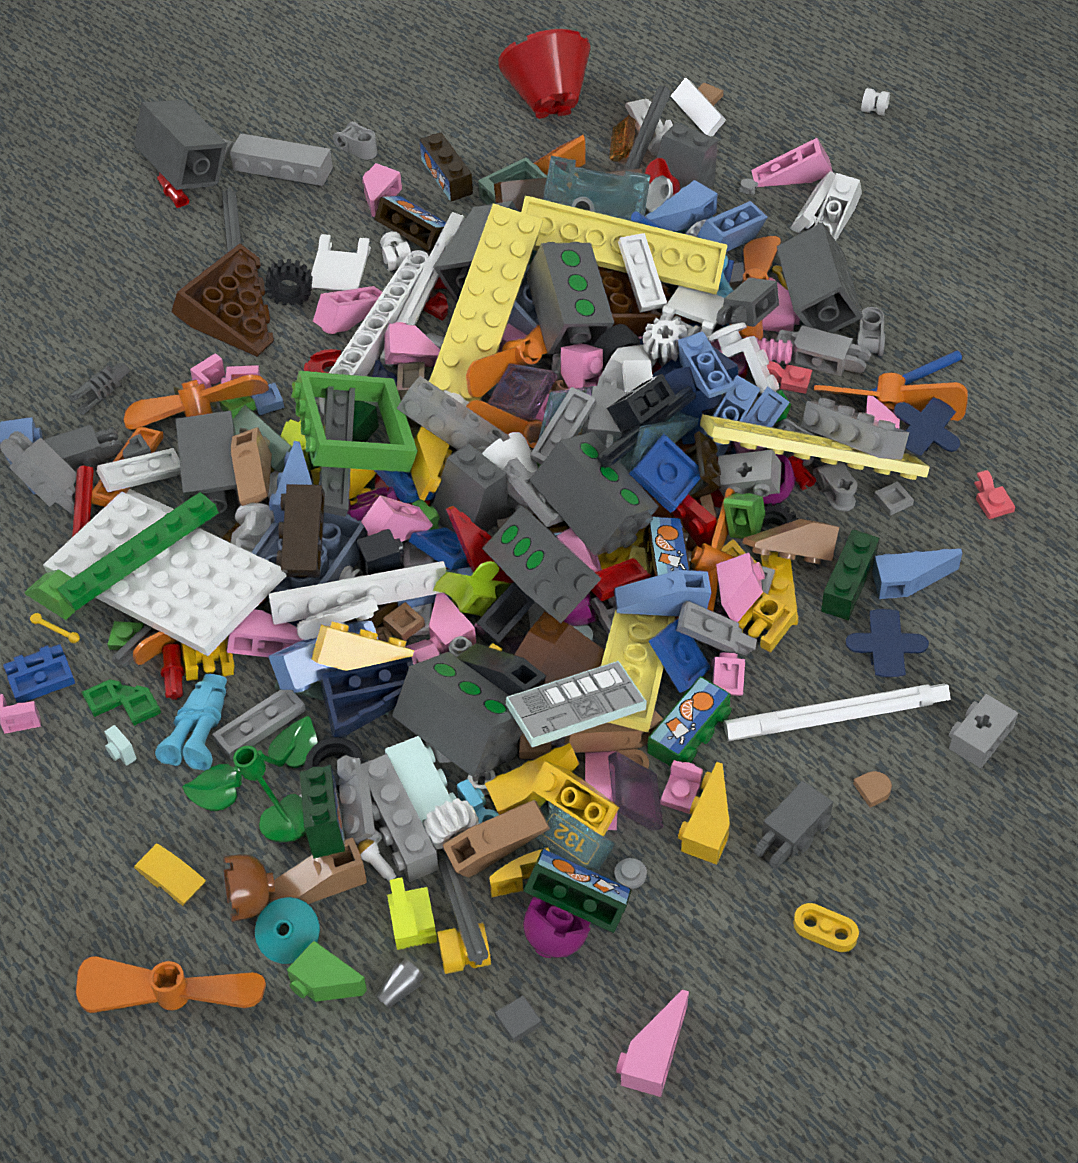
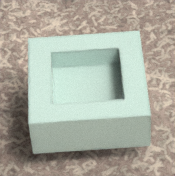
M115 725L104 731L108 744L105 745L106 750L115 761L120 758L127 766L136 760L132 744Z

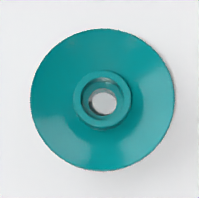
M292 897L280 898L268 904L260 913L255 926V939L260 951L268 959L281 964L293 963L313 941L318 942L320 935V924L315 911L306 902ZM287 923L289 932L282 936L279 928L282 924Z

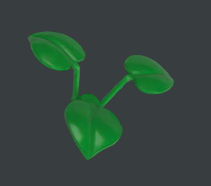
M306 716L277 735L269 746V756L264 755L261 750L257 751L253 746L239 748L233 756V762L236 766L218 764L210 767L193 781L182 786L185 794L193 803L204 809L220 811L228 808L236 801V788L242 785V775L247 780H258L274 806L266 809L260 817L259 827L262 834L274 842H292L301 838L305 834L302 797L290 794L279 802L263 778L266 770L264 761L277 767H282L285 763L291 768L304 766L306 755L318 743L311 718Z

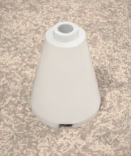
M520 432L508 434L510 439L504 442L499 438L482 453L501 470L505 468L509 460L518 458L529 472L532 473L538 470L537 463L530 457V447ZM507 480L508 495L527 510H532Z

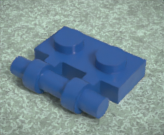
M61 644L50 648L48 645L41 647L39 652L25 657L19 655L14 657V661L3 664L17 703H24L75 684Z

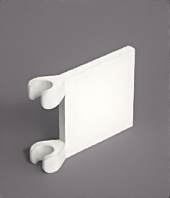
M322 234L319 239V248L311 276H313L312 289L330 291L358 289L367 257L371 250L369 238H360L357 253L330 251L332 247V242H330L331 236Z
M679 286L668 304L664 305L660 321H664L666 316L671 321L674 314L702 323L701 332L703 331L709 340V336L717 325L716 316L719 309L723 307L724 298L715 294Z

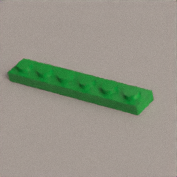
M199 492L58 587L57 590L60 596L75 611L217 515L219 512L216 505L203 493Z

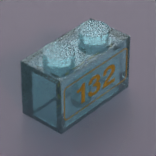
M554 806L546 819L551 829L536 837L544 843L541 849L549 848L550 852L556 855L560 854L565 859L595 873L600 869L616 844L605 835L602 836L557 806Z

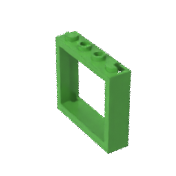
M299 371L296 382H292L293 392L291 397L295 398L296 416L300 417L301 434L305 435L306 452L310 453L313 466L398 472L411 471L417 454V448L406 415L397 409L401 399L394 379ZM328 386L334 387L333 390L344 391L355 388L356 401L378 402L391 444L327 440L315 397L325 398Z

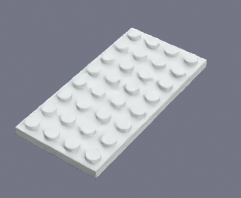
M121 492L46 561L43 566L47 573L59 569L73 578L164 517L167 513ZM196 528L95 598L209 656L286 577V573L281 571L280 566L200 528Z

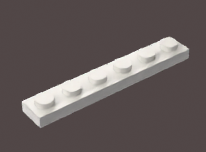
M444 561L269 593L272 620L274 625L302 620L369 595H374L376 604L381 605L440 594L442 592H436L433 589L437 581L446 573V566Z

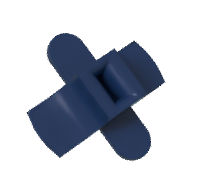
M684 367L666 374V381L674 394L687 386L692 387L693 392L696 393V398L664 424L677 420L683 444L695 443L694 434L699 431L701 433L704 432V429L700 426L702 414L709 415L708 410L717 407L721 403L722 394L708 398L696 387L690 367Z
M935 397L930 400L922 412L905 402L896 404L894 407L895 416L909 425L906 430L909 432L905 449L920 457L929 450L933 443L949 452L958 450L960 447L959 438L945 429V426L956 411L947 403Z
M891 609L870 610V633L850 634L846 638V647L855 653H870L871 665H874L875 675L905 676L903 653L918 654L925 652L929 646L928 639L921 634L901 633L899 611Z

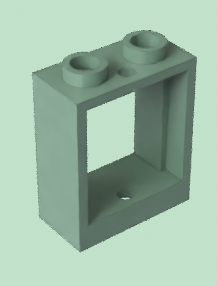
M523 158L478 180L479 198L486 205L496 204L495 183L547 178L548 176L528 158Z

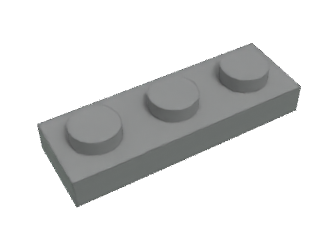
M571 387L530 454L531 459L542 464L560 440L577 436L597 404L596 398Z
M279 690L212 734L213 740L227 757L232 760L239 748L254 746L306 711L305 704L292 690Z

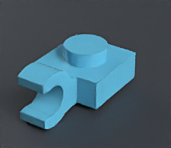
M468 779L457 784L458 798L461 801L467 800L474 808L479 818V824L499 816L496 811L484 808L486 799L482 791L478 787L474 789Z

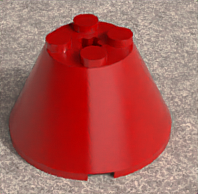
M552 29L527 35L526 41L516 45V42H513L505 48L498 59L499 69L532 109L536 118L542 119L556 113L558 116L570 115L571 109L579 101L591 50L590 42L587 37L585 39L581 37L580 32L569 29Z

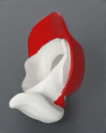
M657 158L650 162L645 171L646 187L644 192L646 195L645 207L649 212H653L667 199L677 194L681 187L679 180L671 175L668 165L663 158Z

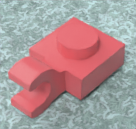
M769 361L767 368L770 375L773 374L777 382L781 383L780 389L807 393L812 370L786 364L784 370L778 363Z
M985 470L977 473L979 481L974 482L980 493H977L976 501L987 518L992 519L1014 512L1015 505L1003 486L994 487L990 472Z

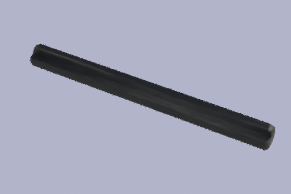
M687 386L675 394L676 398L643 423L633 427L600 453L598 461L601 462L602 467L608 468L615 464L696 398L693 388Z

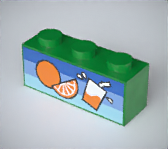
M700 676L648 737L647 753L670 767L674 760L682 763H692L696 757L698 746L701 743L707 744L714 734V727L717 723H723L724 720L728 719L732 710L730 707L731 693Z

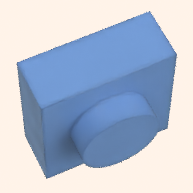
M275 383L268 385L269 390L267 392L251 396L255 401L258 415L284 408L283 399Z

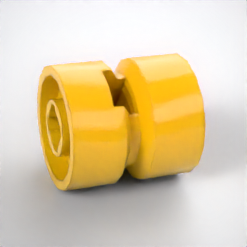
M478 923L489 955L487 959L482 960L481 965H475L474 961H469L461 934L456 928L437 932L445 974L463 971L465 965L468 964L472 968L491 965L488 941L483 923Z

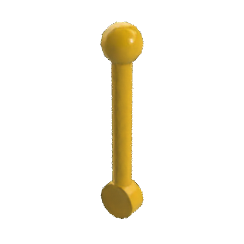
M779 265L773 266V273L777 274L781 285L788 290L786 281L781 273L782 267Z
M35 613L30 617L33 624L39 623L67 637L71 643H77L80 640L78 633H70L43 620L39 613Z

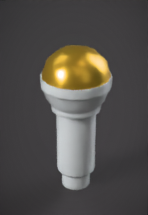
M366 839L358 844L357 849L362 860L370 862L379 874L389 882L396 877L394 870L379 854L380 851L376 842Z

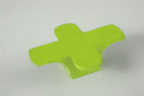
M485 562L471 576L446 572L437 581L433 591L442 592L452 597L451 601L460 612L482 616L512 583L492 580L499 571L498 564L495 562Z

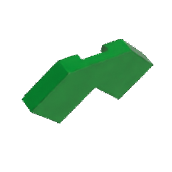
M109 679L82 691V695L94 717L120 705H123L133 726L161 714V710L148 687L122 685L120 681Z

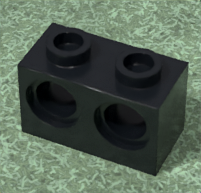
M660 374L642 382L607 407V410L620 432H623L643 423L673 401L676 396L663 374Z

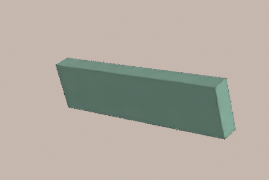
M244 405L233 419L236 434H240V428L251 430L258 427L262 436H265L270 441L269 449L272 453L271 466L278 472H283L286 452H290L292 446L255 412Z

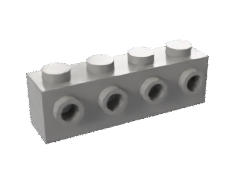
M240 133L230 150L232 166L235 171L319 186L324 185L333 168L330 149Z
M419 376L412 384L397 407L403 414L457 450L469 443L482 454L486 448L499 438L503 442L510 439V436L422 376Z
M819 398L818 402L807 401L801 423V428L884 459L902 460L909 432L896 428V424L893 422L874 420V415L862 412L858 414L854 408L844 405L837 406L835 401L826 398Z
M385 754L361 764L364 776L369 778L374 821L379 820L382 828H380L381 836L385 845H391L394 850L392 857L398 871L404 870L408 881L411 882L439 870L437 852L388 755Z

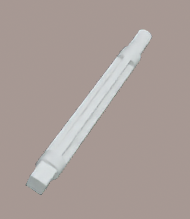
M454 212L450 214L397 322H403L407 325L416 324L439 278L433 266L466 219L465 216ZM384 349L380 356V362L383 365L393 367L394 364H385Z
M927 684L724 720L723 723L727 741L924 707L933 705L935 702L951 700L949 685L938 684L930 686Z

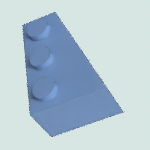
M372 621L345 622V625L349 626V632L359 634L360 629L376 633ZM310 638L306 641L302 640L268 656L280 689L293 690L294 693L307 690L311 687V683L321 681L322 673L341 669L322 665L311 660L317 638Z

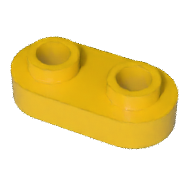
M813 903L803 904L795 912L793 924L800 936L837 952H847L855 947L859 929L852 919ZM806 920H813L816 925L809 927L804 922ZM843 933L847 938L840 940L836 938L835 934Z

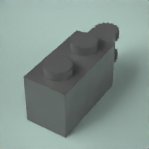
M748 278L724 298L723 307L719 309L716 316L717 323L719 325H726V323L736 324L743 322L746 326H756L779 306L777 281Z
M91 424L44 439L75 472H77L80 466H89L94 469L99 464L105 463L104 459L119 454L123 448L121 441L117 440L119 435L114 428L95 433Z
M802 780L763 821V838L755 846L754 854L761 857L773 845L776 846L778 851L773 854L769 865L777 869L788 857L793 858L798 851L804 853L814 840L813 835L818 830L824 832L833 820L831 815L833 801Z

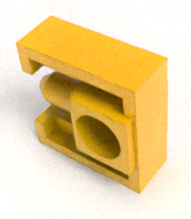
M762 592L738 621L739 628L742 629L743 633V629L752 619L754 623L748 630V636L758 638L765 628L768 629L767 634L761 637L760 647L771 653L796 621V610ZM765 612H773V613H775V614H773V615H765V614H763V613H765Z
M228 636L209 656L181 643L186 681L198 680L197 664L203 663L205 673L213 674L216 670L214 661H219V658L222 676L234 675L233 654L227 653Z

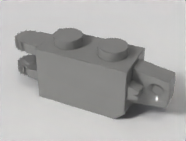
M801 326L799 332L780 330L776 338V342L779 339L783 340L784 343H787V340H791L792 360L796 365L837 376H842L844 370L859 374L864 372L867 366L865 362L869 361L871 352L867 348L852 344L853 338L806 326Z
M600 376L597 386H593L592 397L596 398L597 404L582 428V434L594 432L607 448L622 436V432H620L607 410V407L626 394L622 389L617 388L616 378Z
M15 431L10 434L8 439L3 440L0 444V451L12 462L9 468L49 507L56 502L73 515L76 491L73 484L76 482L77 473L41 437L32 443L21 432Z

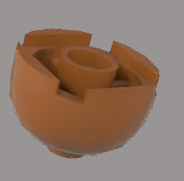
M247 854L224 856L223 862L230 863V869H224L227 902H231L232 909H236V913L230 914L231 921L255 917L268 904L269 893L275 892L273 873H266L263 863L256 857Z

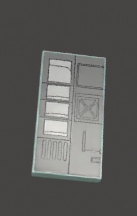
M619 661L506 697V706L531 747L646 710L647 701Z

